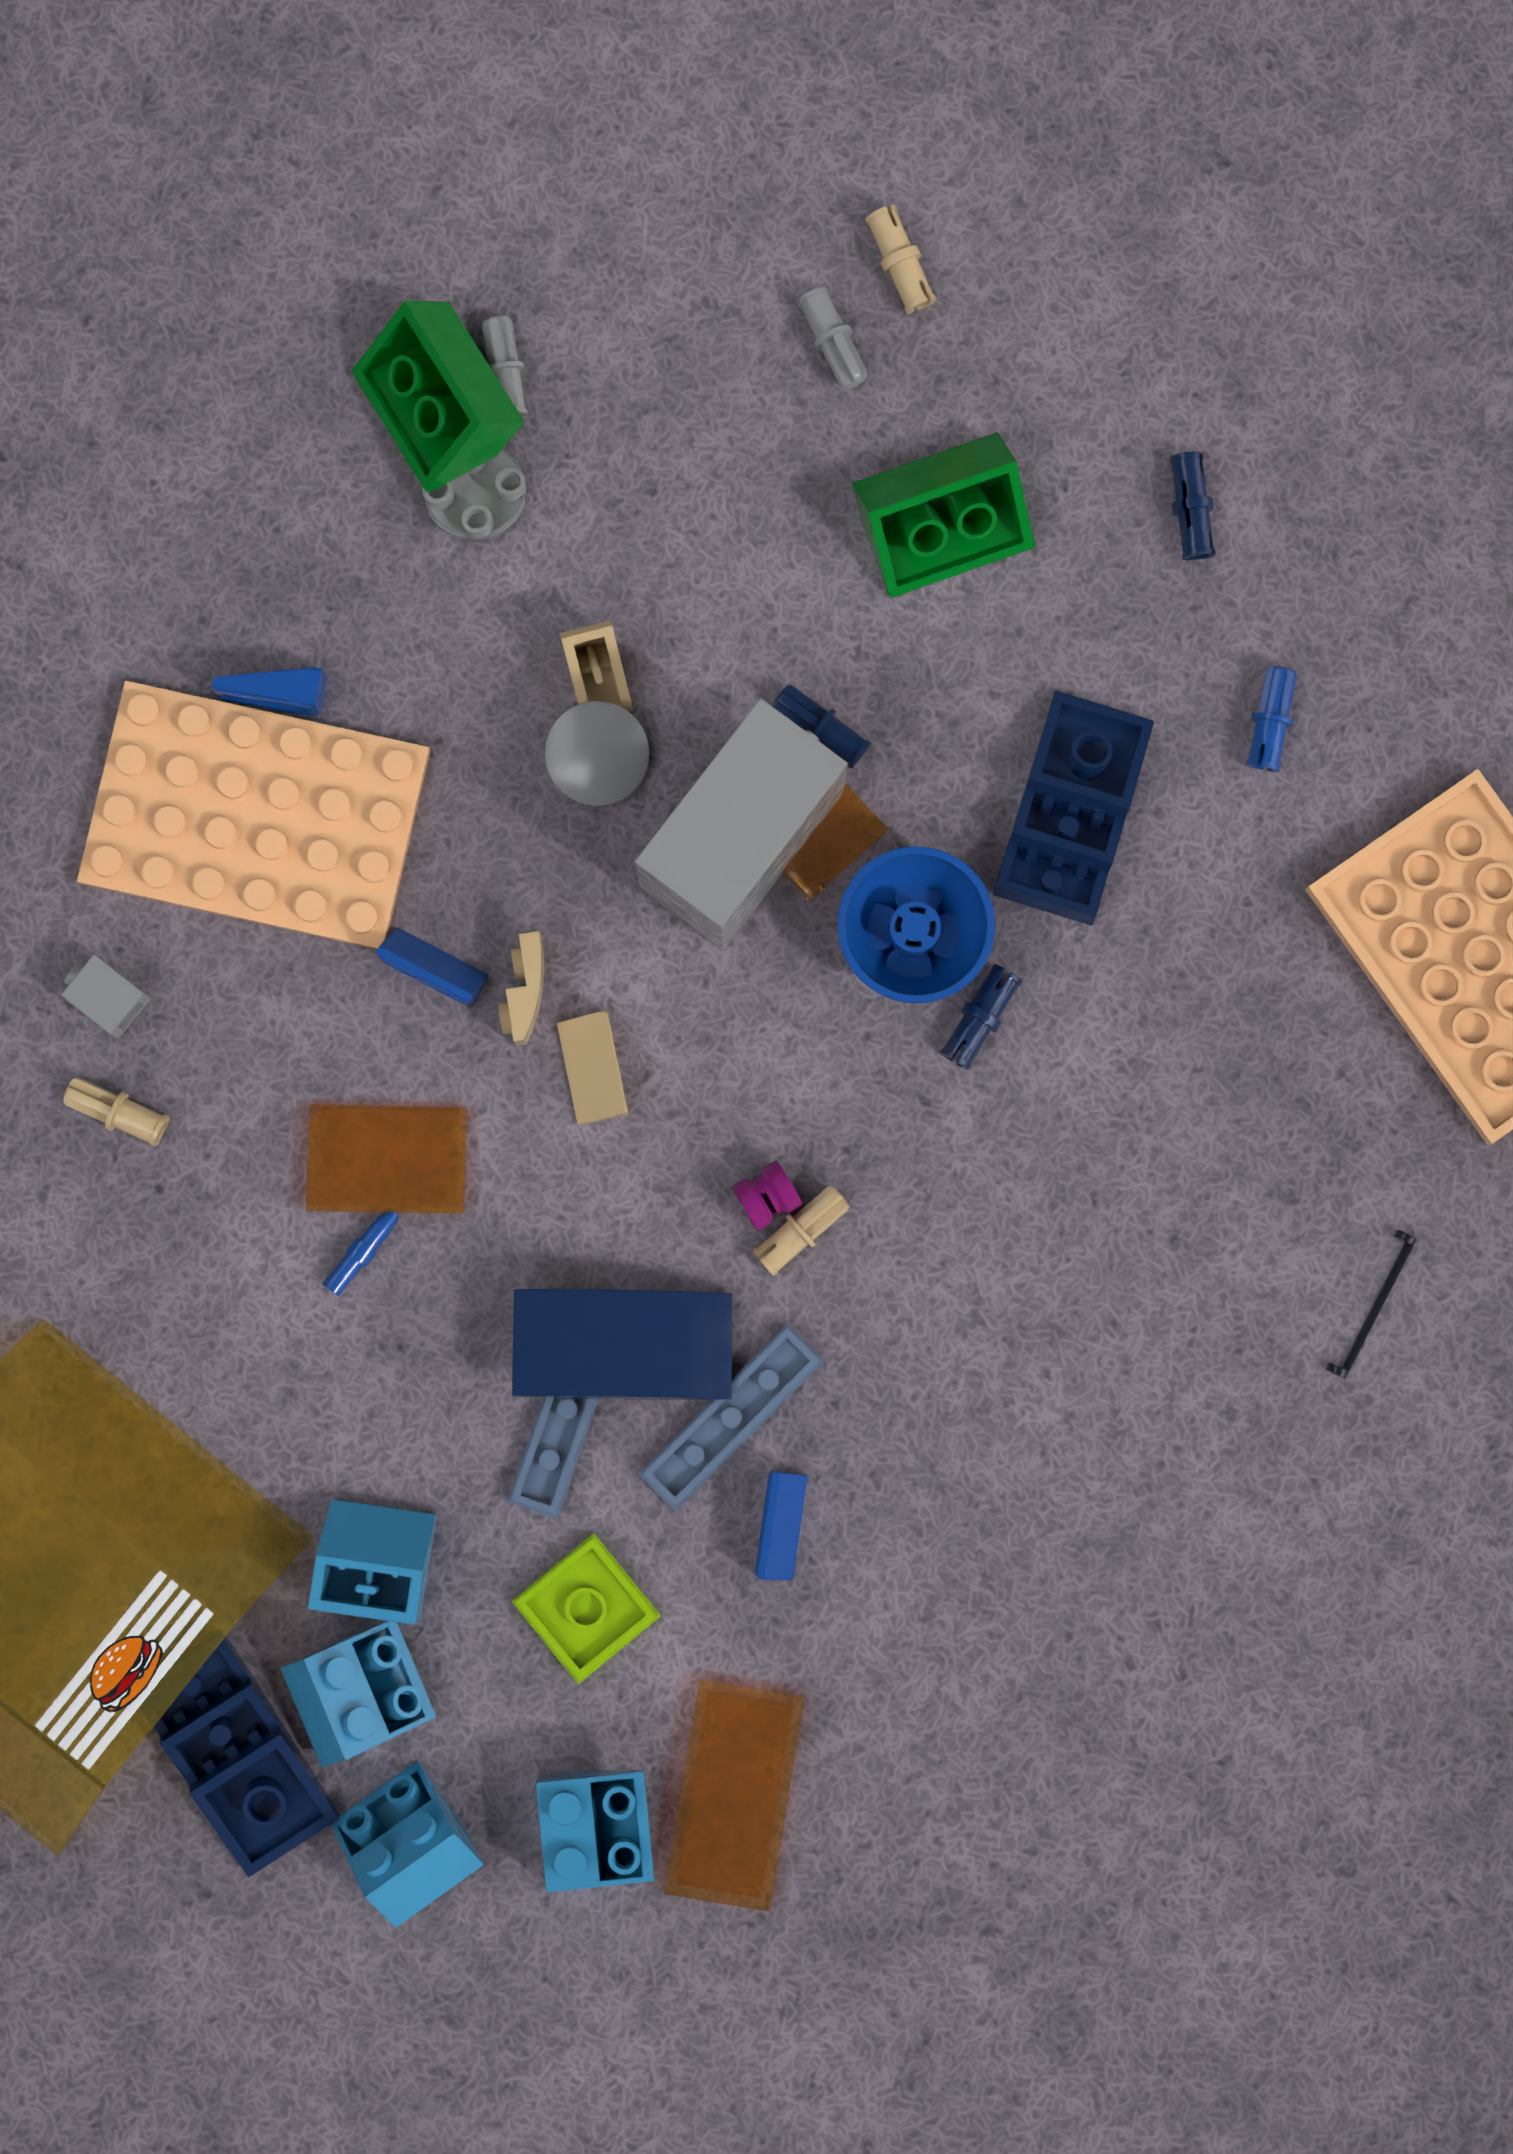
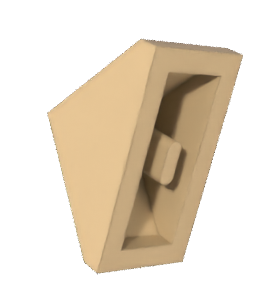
M611 620L560 633L578 705L591 701H603L613 703L628 712H632L633 707Z

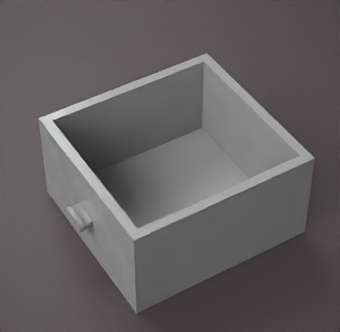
M760 698L635 860L640 889L720 950L724 951L842 797L848 763L820 743L819 738L809 730L804 731Z

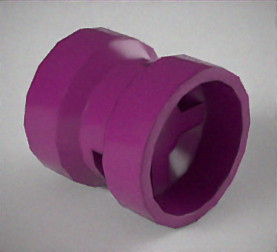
M777 1160L763 1167L761 1175L753 1180L743 1179L731 1186L757 1232L770 1225L773 1216L782 1211L790 1213L803 1205ZM765 1193L768 1200L764 1201L761 1194Z

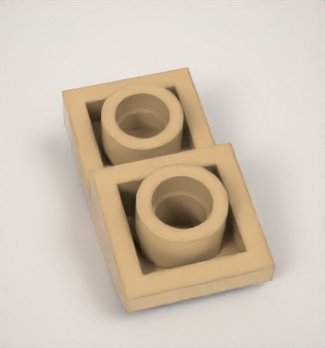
M539 931L518 934L520 948L511 949L515 979H525L526 986L505 989L507 1003L498 1004L503 1035L512 1034L516 1046L527 1044L539 1013L544 981V952L542 936Z

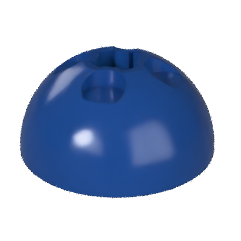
M903 847L877 856L863 866L850 881L839 907L838 937L848 965L867 987L891 1000L915 1004L928 1003L955 994L968 985L981 971L993 946L995 914L985 885L977 874L963 861L947 852L934 848ZM899 918L902 919L901 932H899V925L901 922L900 920H898ZM907 940L910 942H920L921 946L919 947V944H905Z

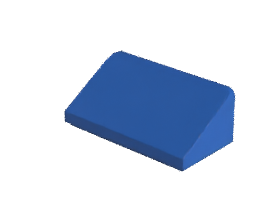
M400 928L395 929L376 951L378 959L384 964L467 1007H470V1005L473 1007L488 979L487 973Z
M772 1470V1473L769 1472L755 1566L757 1579L793 1580L808 1478L806 1475Z

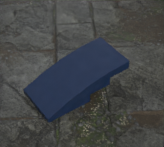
M1059 691L1054 692L992 895L1090 926L1093 925L1108 873L1114 861L1125 818L1130 810L1154 725L1153 720Z
M514 1289L512 1396L569 1397L571 1399L732 1400L733 1294L656 1290Z
M222 1629L181 1654L139 1706L159 1734L160 1745L188 1783L190 1796L248 1878L339 1819V1814L322 1785Z

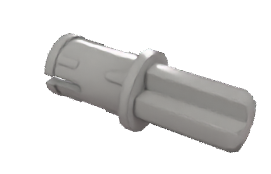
M826 287L815 288L799 298L797 304L816 338L814 342L815 349L819 352L823 351L840 387L851 389L858 386L867 379V370L850 338L852 335L851 326L843 324Z
M508 316L490 317L482 324L488 365L523 419L527 418L529 415L528 410H526L521 373L525 371V366L523 362L518 361L512 320Z

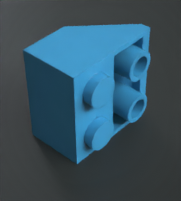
M331 1499L316 1554L308 1609L413 1625L418 1623L422 1616L437 1514Z
M386 1621L280 1668L321 1767L350 1759L436 1718L397 1622Z
M419 1761L413 1763L340 1815L339 1819L331 1824L364 1897L395 1928L484 1865L468 1832Z
M589 1770L538 1777L536 1791L546 1893L651 1882L655 1880L644 1770Z

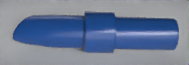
M390 1209L385 1210L372 1222L360 1238L357 1237L346 1250L347 1254L322 1284L339 1296L363 1266L366 1267L377 1254L375 1251L388 1237L398 1221V1213Z

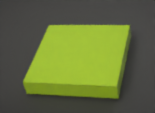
M595 1533L511 1601L578 1684L661 1616Z

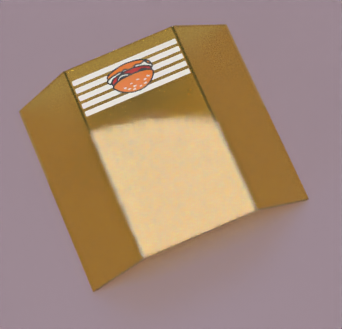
M45 1319L0 1359V1810L56 1856H59L108 1783L233 1627L304 1550L314 1536Z

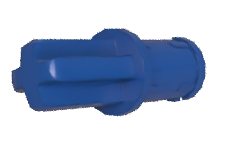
M1273 666L1266 670L1258 713H1252L1251 718L1256 724L1249 759L1246 763V766L1263 770V767H1267L1270 772H1279L1280 770L1279 764L1286 729L1293 725V720L1289 718L1297 674L1296 671L1290 668Z

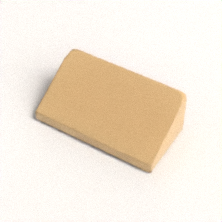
M608 1011L595 1012L557 1023L577 1125L629 1115Z

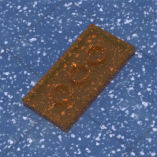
M699 1679L664 1894L770 1911L804 1696Z

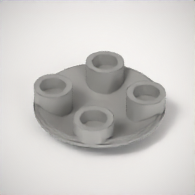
M501 450L493 459L434 491H425L423 488L422 492L427 511L437 526L455 537L478 540L489 538L505 531L517 520L525 506L527 484L518 462L507 452Z
M591 701L570 708L557 719L547 737L545 760L553 782L566 796L582 804L603 806L624 799L638 787L648 767L649 745L642 726L631 713L613 703Z

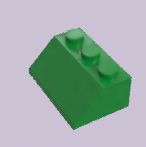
M404 301L351 370L425 491H434L496 457L525 422L449 302Z
M998 432L852 483L860 518L889 598L1035 548L1017 461Z

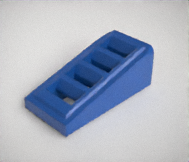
M317 667L213 677L212 689L222 701L317 717L321 715L328 677L323 668Z

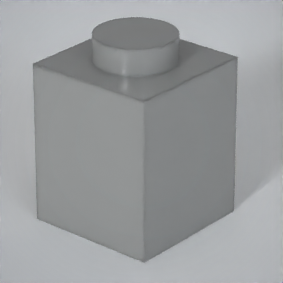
M93 954L88 962L85 959H81L73 966L64 980V984L68 987L61 994L63 998L118 1039L151 999L150 996L95 954Z

